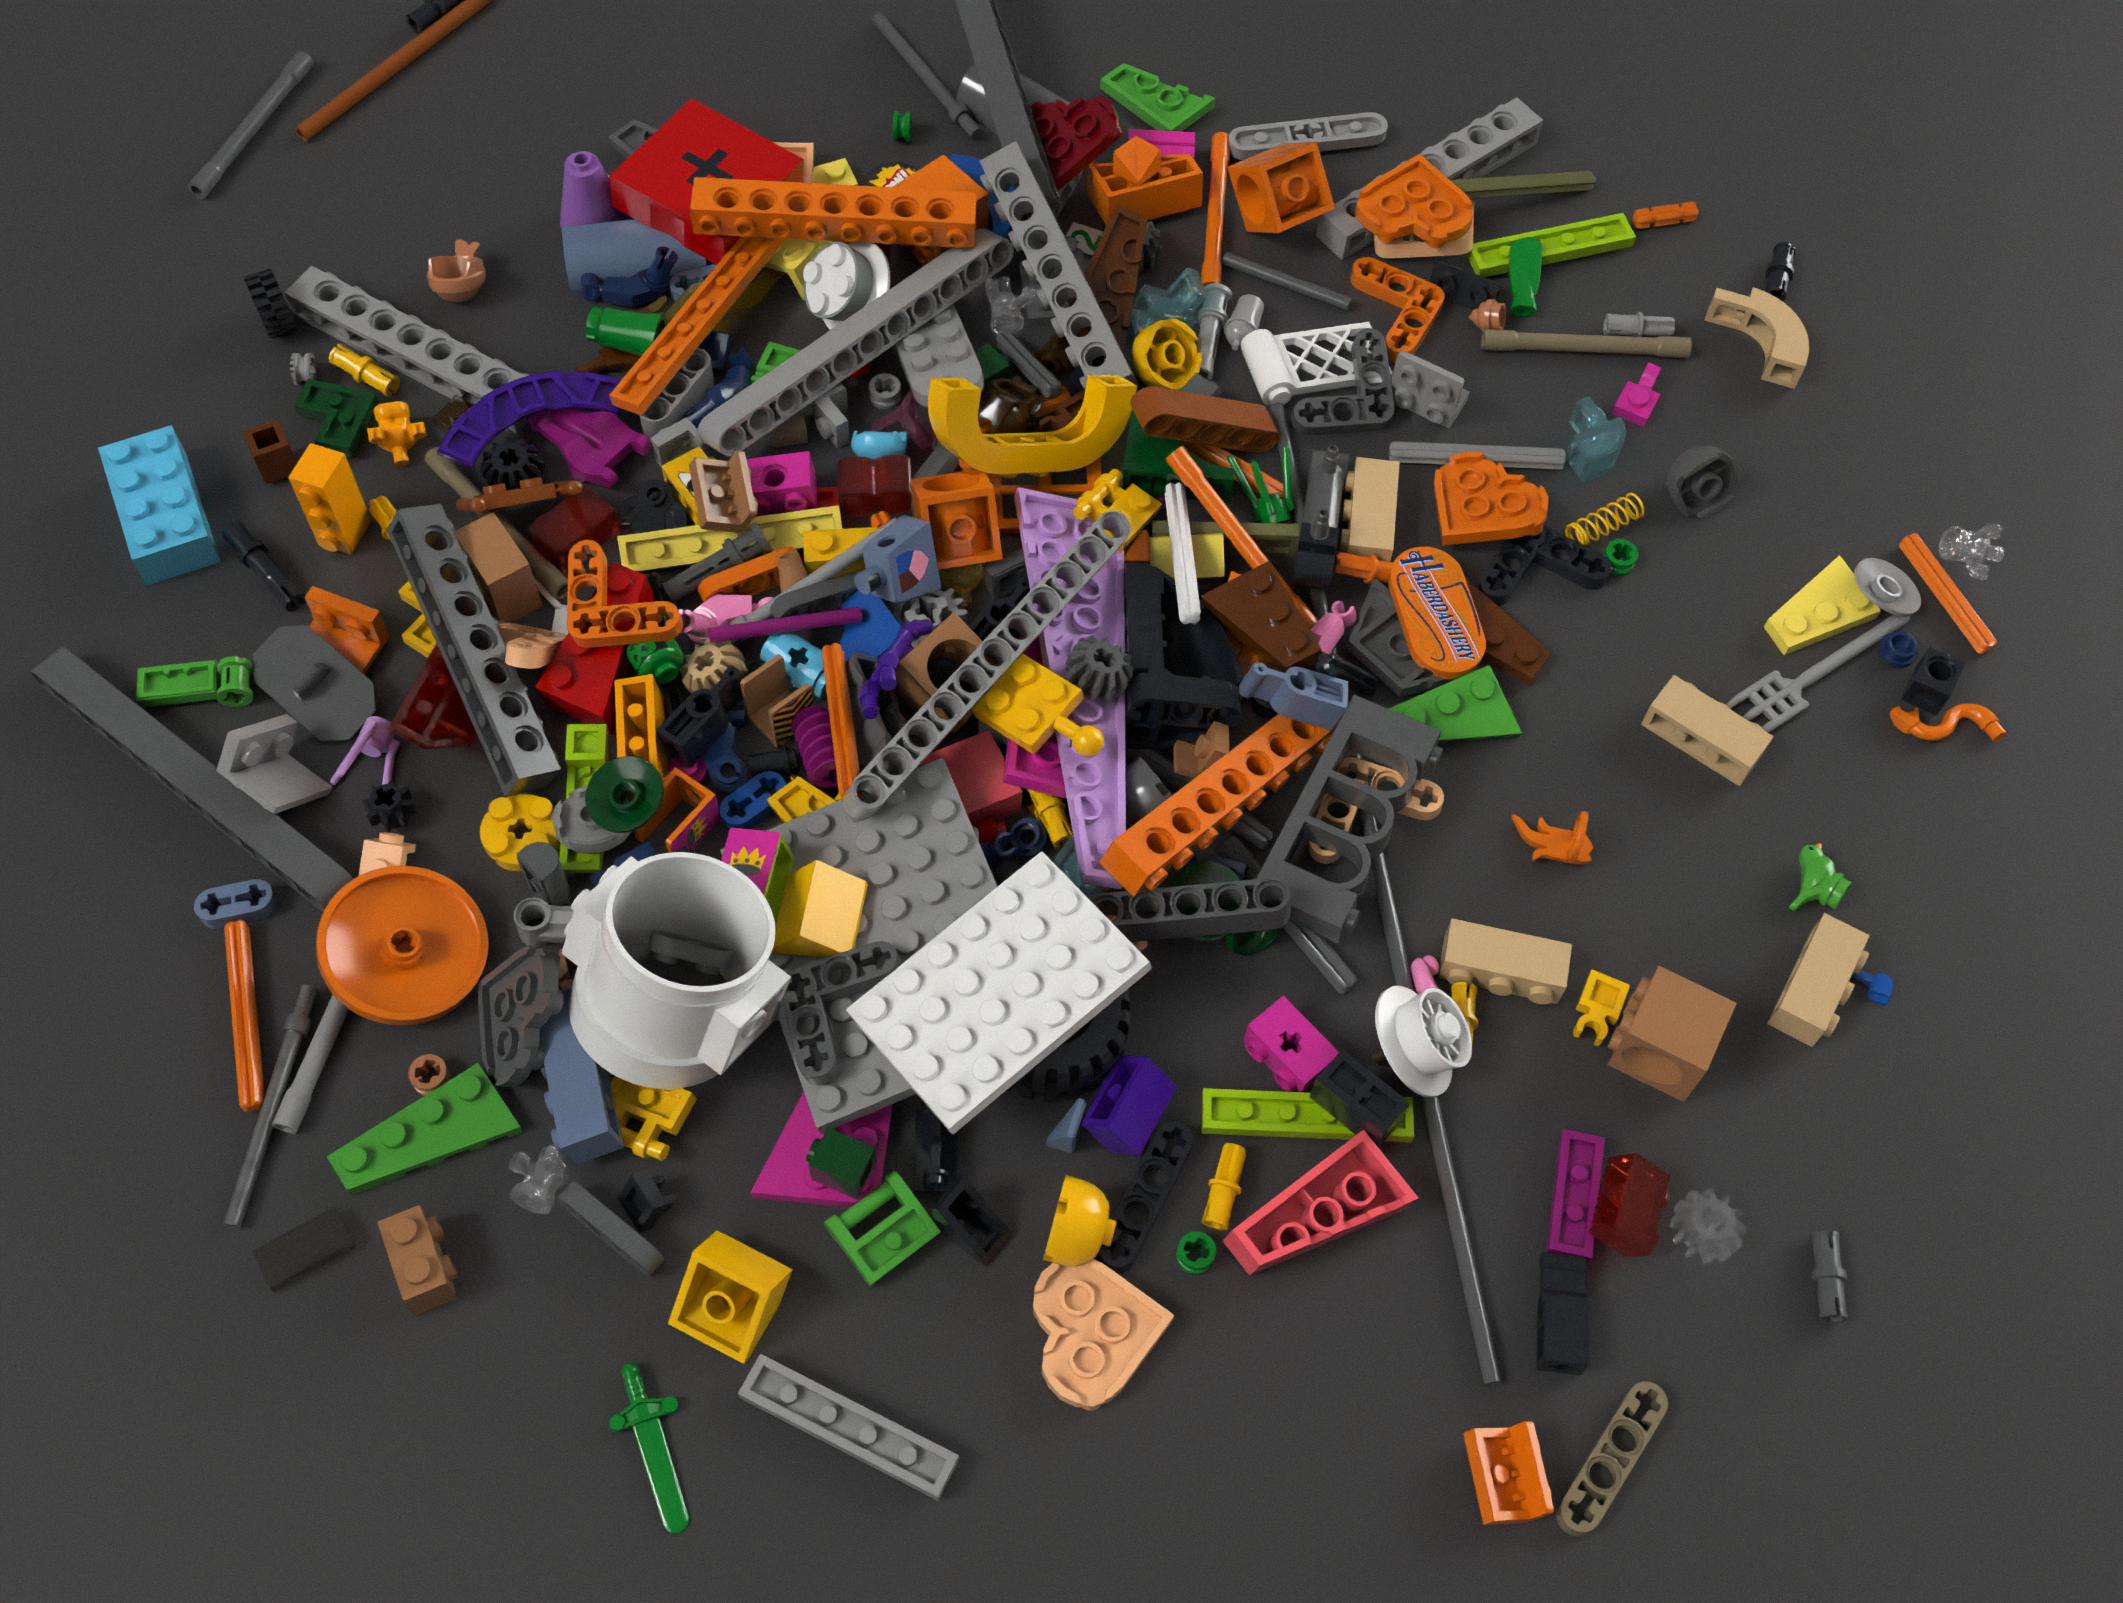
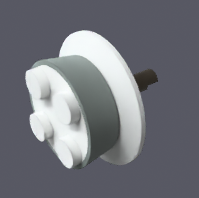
M829 243L815 254L811 262L807 263L803 270L806 305L813 315L823 318L829 330L890 290L889 263L883 250L875 243Z

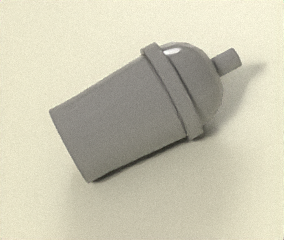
M1246 294L1241 296L1231 317L1226 321L1224 334L1233 350L1240 348V343L1247 334L1258 330L1264 311V303L1255 295Z

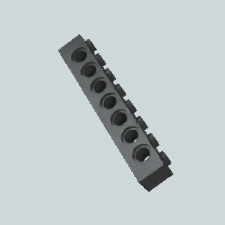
M441 504L398 509L387 528L388 535L504 796L507 797L546 788L561 770L558 755L554 749H551L544 733L543 722L536 715L529 700L526 685L520 680L515 667L505 663L506 647L499 634L497 620L489 612L484 600L482 587L475 581L469 567L468 556L465 551L461 550L456 539L452 521L447 518Z

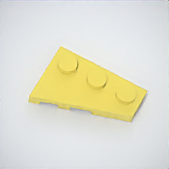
M1839 555L1767 620L1764 628L1782 654L1787 655L1877 618L1881 610L1864 595L1856 582L1854 573Z

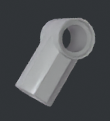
M536 897L524 899L514 910V921L519 937L523 943L531 947H542L549 942L565 943L566 935L564 930L571 921L574 911L571 910V906L548 905L543 899ZM539 918L544 920L537 926H526L532 919Z

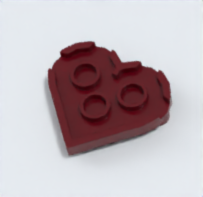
M1098 96V99L1087 101L1080 97L1068 105L1056 99V103L1050 102L1043 105L1041 101H1037L1030 106L1057 191L1104 153L1122 135V128L1119 125L1120 118L1110 101L1102 96Z

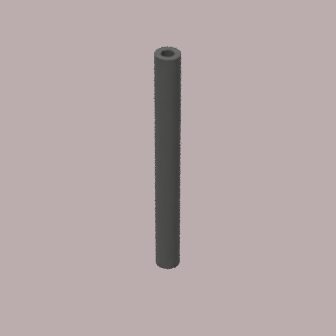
M1226 252L1223 257L1222 265L1346 311L1351 306L1353 298L1229 252Z

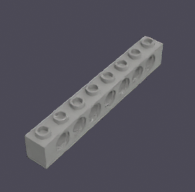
M1516 97L1506 104H1500L1484 117L1476 118L1470 125L1460 131L1449 134L1446 139L1438 144L1425 148L1421 155L1449 180L1481 178L1535 146L1538 142L1544 120ZM1363 188L1353 190L1347 197L1334 204L1335 209L1319 215L1316 236L1341 260L1346 259L1374 242L1375 234L1364 228L1355 217L1356 205Z
M1014 141L980 160L979 162L985 174L980 176V179L988 194L995 193L999 202L994 204V207L1003 224L1009 221L1013 230L1008 233V236L1016 251L1018 252L1023 249L1027 257L1026 260L1022 261V264L1031 281L1036 278L1038 279L1041 288L1036 290L1037 295L1045 309L1052 308L1056 317L1050 321L1059 338L1061 339L1066 336L1070 344L1065 351L1073 367L1076 368L1080 365L1085 375L1079 378L1084 390L1086 389L1088 375H1119L1138 386L1139 384L1017 142ZM1019 184L1016 190L1007 192L1009 187ZM1033 212L1028 220L1021 221V218L1026 213ZM1047 241L1043 248L1035 250L1039 242ZM1062 269L1058 277L1049 278L1054 270ZM1077 298L1071 307L1063 308L1064 303L1068 299ZM1091 327L1090 332L1086 336L1077 337L1081 329ZM1097 357H1106L1102 365L1092 367V363Z
M312 265L284 292L294 317L451 399L457 395L475 405L484 395L501 385L530 376L527 373L521 374L509 368L500 359H492L480 353L474 346L467 343L463 344L451 338L445 331L441 329L436 330L424 324L416 316L407 315L395 309L389 302L385 300L379 301L368 295L360 287H352L339 280L333 273H325ZM527 418L516 422L508 427V429L518 433L528 422Z

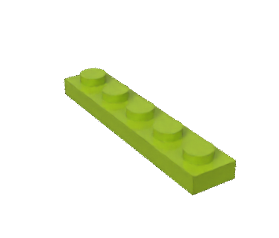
M1624 213L1473 243V248L1466 253V256L1476 275L1488 277L1509 272L1510 247L1515 241L1522 238L1532 237L1541 241V265L1633 247L1636 235Z
M1203 1088L1202 1134L1350 1140L1355 1136L1353 1132L1310 1098L1311 1093ZM1403 1097L1410 1105L1402 1117V1122L1384 1142L1412 1143L1414 1139L1413 1097Z

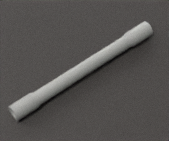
M332 995L296 1077L291 1087L286 1091L272 1122V1126L282 1132L289 1134L297 1133L311 1102L314 1087L349 1011L334 995Z

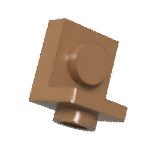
M1214 721L1207 733L1199 736L1196 745L1177 740L1173 746L1174 772L1194 779L1230 752L1229 726Z

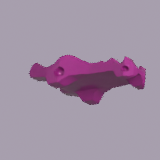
M554 410L527 417L530 430L534 433L540 432L559 448L567 462L572 477L581 483L587 480L603 487L611 488L619 480L616 473L612 470L632 450L645 456L653 449V445L647 436L633 431L616 414L611 412L583 413L578 410Z

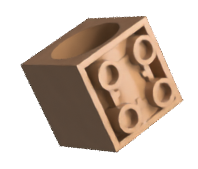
M953 612L897 664V685L894 690L917 713L938 690L929 678L927 663L943 659L961 666L983 641ZM984 655L985 660L990 665L998 666L994 657ZM970 685L971 693H974L973 687ZM938 707L934 708L939 718L949 720L945 710ZM972 709L951 730L953 734L970 719V716L973 714Z
M1658 965L1651 978L1643 976L1635 992L1631 994L1622 1013L1624 1016L1619 1026L1617 1025L1607 1045V1048L1613 1050L1607 1065L1685 1102L1707 1072L1737 1003Z

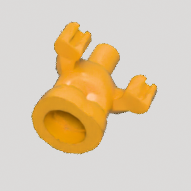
M396 401L379 404L373 410L379 427L367 428L369 442L371 444H378L384 450L393 453L395 466H407L410 463L407 451L416 444L418 439H422L427 435L425 423H410V408L406 402Z

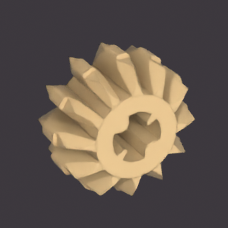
M709 637L703 646L695 644V651L692 654L684 655L687 663L680 668L684 677L682 682L691 694L700 689H712L724 677V671L731 666L739 669L742 676L748 672L744 664L746 659L737 647H734L729 641L710 643Z

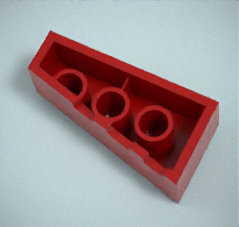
M612 561L607 569V606L653 602L654 594L646 576ZM597 588L594 590L589 600L594 598V596L597 594ZM644 616L642 617V619L644 621V625L646 626L645 621H647V617ZM632 617L620 619L616 624L615 630L619 632L629 631L635 625V619ZM591 622L586 623L585 628L581 630L582 634L588 633L589 627L593 626ZM607 626L603 628L605 633L608 632ZM568 632L535 686L545 705L585 724H607L608 734L613 735L616 725L614 680L627 678L629 671L633 669L626 655L628 644L585 648L577 645Z

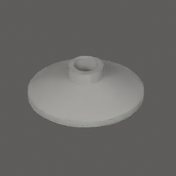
M1866 558L1856 566L1854 575L1859 588L1879 608L1897 616L1913 615L1920 608L1921 596L1916 585L1895 565L1877 558Z

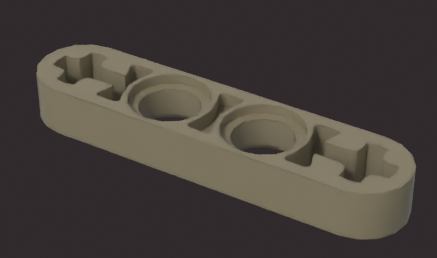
M1648 1381L1639 1382L1621 1400L1557 1505L1556 1520L1559 1527L1565 1533L1573 1537L1585 1536L1593 1531L1604 1517L1666 1414L1668 1399L1665 1392L1657 1384ZM1646 1394L1652 1398L1650 1403L1652 1409L1648 1410L1637 1422L1631 1419L1640 1406V1401L1637 1398L1641 1399ZM1624 1428L1633 1435L1635 1446L1632 1451L1623 1452L1613 1444L1612 1432L1614 1429ZM1596 1464L1603 1465L1610 1470L1613 1477L1610 1488L1601 1489L1592 1483L1589 1476L1591 1466ZM1587 1494L1594 1498L1584 1511V1516L1589 1522L1582 1520L1576 1524L1571 1520L1573 1512L1568 1506L1576 1507Z

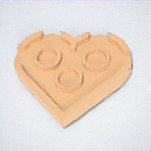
M1095 1259L1074 1267L1051 1263L1042 1271L1034 1288L1033 1314L1042 1329L1049 1335L1043 1348L1042 1375L1048 1387L1060 1400L1074 1407H1082L1089 1411L1096 1410L1101 1405L1109 1403L1124 1389L1174 1319V1315L1105 1264Z

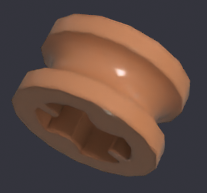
M426 1054L416 1058L408 1070L409 1080L416 1092L422 1096L451 1080L450 1071L443 1059L433 1054ZM429 1068H434L439 1076H432L430 1083H425L421 1075H427Z

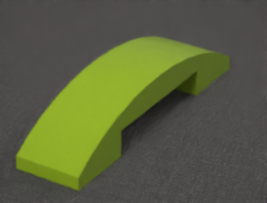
M567 724L565 761L568 766L566 799L569 798L570 792L577 788L588 786L594 773L605 763L609 762L607 724ZM560 842L559 859L565 873H592L601 870L604 852L595 854L578 853L566 848Z

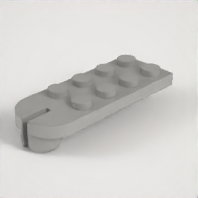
M954 303L894 344L913 396L920 405L928 408L930 378H964L983 390L984 379L982 369Z

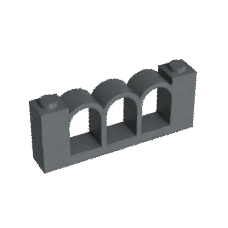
M1353 695L1348 709L1344 712L1256 878H1275L1283 881L1288 886L1291 902L1290 922L1336 943H1339L1344 931L1351 934L1360 916V911L1355 909L1356 902L1366 889L1371 866L1370 859L1381 854L1388 846L1394 814L1404 809L1411 801L1416 779L1421 781L1427 768L1435 769L1443 751V748L1438 747L1441 731L1357 695ZM1351 750L1394 769L1400 773L1405 783L1395 790L1382 791L1340 774L1338 770L1348 751ZM1328 794L1371 813L1377 817L1382 828L1371 836L1360 837L1314 818V815L1324 796ZM1303 838L1346 857L1355 864L1359 874L1348 882L1334 883L1290 864V861ZM1269 900L1263 905L1273 908L1280 905L1281 902Z

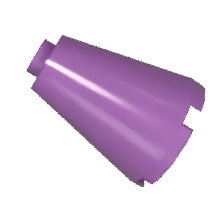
M586 151L571 154L564 164L560 210L561 230L562 227L628 220L627 214L611 206L610 180L598 157Z

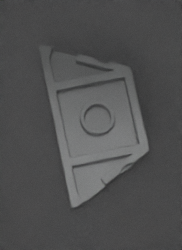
M1375 578L1371 582L1369 592L1348 639L1346 649L1399 697L1429 691L1455 680L1433 676L1432 671L1426 668L1423 670L1414 662L1409 652L1390 590Z

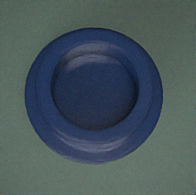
M1894 632L1882 639L1879 644V654L1887 664L1893 667H1908L1917 658V642L1913 636L1906 632Z

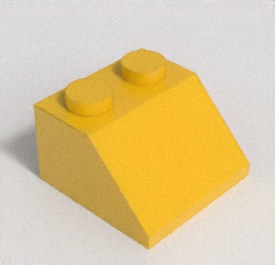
M716 1230L693 1250L668 1324L745 1364L777 1311L793 1269Z

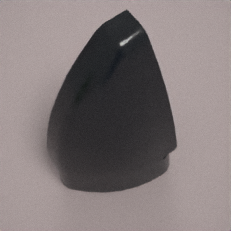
M1126 562L1124 567L1125 654L1131 655L1130 666L1134 669L1132 671V678L1125 689V744L1136 749L1173 748L1177 740L1196 744L1201 734L1205 735L1214 721L1228 725L1229 730L1235 728L1242 720L1239 694L1242 672L1233 645L1223 627L1201 601L1199 622L1196 624H1183L1179 619L1175 579L1155 566Z

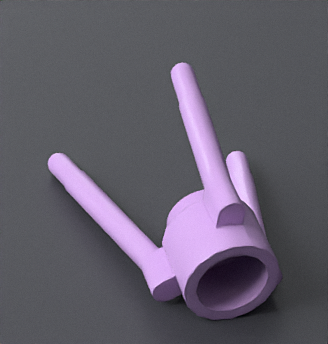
M378 716L368 717L355 744L337 768L330 783L336 785L360 752L370 757H379L381 753H386L382 785L388 784L390 780L392 781L395 754L400 745L399 741L393 739L396 733L395 726L384 718Z

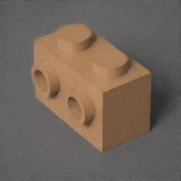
M417 1205L377 1222L403 1302L414 1316L458 1299L452 1281L458 1279V1275L450 1255L443 1256L439 1242L445 1240L436 1215L428 1217L422 1206Z

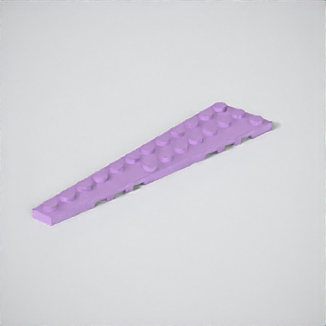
M1018 487L1014 495L1031 591L1095 521L1088 516L1084 520H1079L1073 515L1072 511L1077 506L1078 499ZM1124 550L1121 553L1116 551L1038 636L1043 666L1065 680L1068 679V672L1065 671L1066 661L1079 640L1086 641L1093 635L1101 642L1105 637H1108L1110 644L1114 646L1122 644L1121 653H1125ZM1080 553L1083 560L1092 563L1088 556ZM1056 578L1062 587L1069 588L1064 580ZM1033 603L1036 611L1046 614L1042 606ZM1125 691L1118 698L1113 697L1107 703L1103 702L1099 697L1090 702L1089 695L1083 693L1084 699L1067 719L1080 727L1084 725L1097 727L1104 736L1102 750L1093 757L1081 756L1074 750L1071 739L1055 731L1081 882L1121 890L1123 886L1099 862L1113 840L1126 831Z

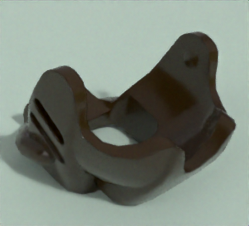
M1015 376L1013 380L1006 378L992 380L985 386V390L980 397L979 424L983 420L989 419L992 424V434L1032 433L1035 427L1036 415L1042 409V402L1038 396L1039 388L1024 383L1023 379L1019 376ZM1010 388L1015 391H1018L1019 393L1024 395L1027 398V400H1022L1016 397L1015 395L1009 393L1005 389Z

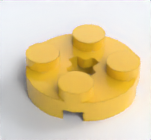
M517 794L507 798L499 797L490 803L489 811L484 815L481 822L480 839L484 850L490 858L496 861L497 865L511 871H522L516 853L531 843L544 842L553 846L556 851L559 849L560 841L556 838L552 821L554 808L550 800L530 794ZM519 826H526L528 829H532L531 832L524 833L523 839H516L515 833H513V830Z

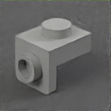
M843 384L831 388L813 401L814 420L817 430L824 439L829 438L837 449L850 443L848 420L842 414L848 409L847 390Z
M687 417L670 427L663 428L650 438L655 461L660 467L698 446L708 458L710 457L709 445L701 441L698 435V428Z

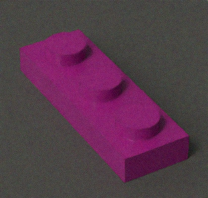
M1563 1129L1559 1134L1546 1244L1547 1253L1586 1257L1587 1263L1592 1259L1605 1137Z

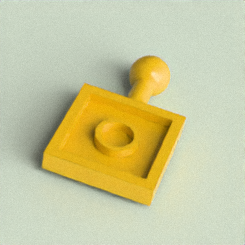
M1023 653L972 708L977 719L1032 754H1035L1055 731L1071 739L1074 750L1084 757L1097 755L1104 746V736L1097 727L1092 725L1080 727L1067 719L1084 699L1082 689Z

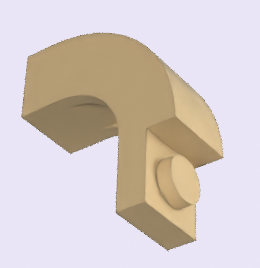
M1754 287L1749 296L1716 288L1704 320L1737 329L1752 336L1761 345L1765 354V365L1761 379L1795 389L1806 367L1809 354L1808 335L1797 314L1777 297Z

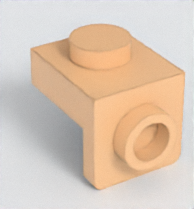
M380 832L379 838L364 840L359 876L383 867L406 866L407 854L415 853L416 844L404 842V835Z

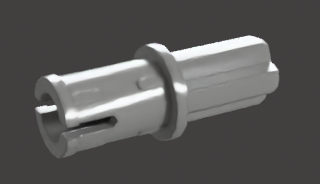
M1637 312L1636 315L1606 313L1603 324L1604 336H1671L1675 330V320L1673 317L1643 316L1642 312Z

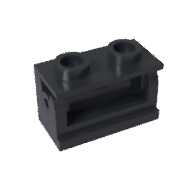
M1343 1049L1315 1079L1310 1094L1312 1100L1355 1135L1364 1129L1378 1148L1402 1122V1117L1410 1105L1408 1101Z

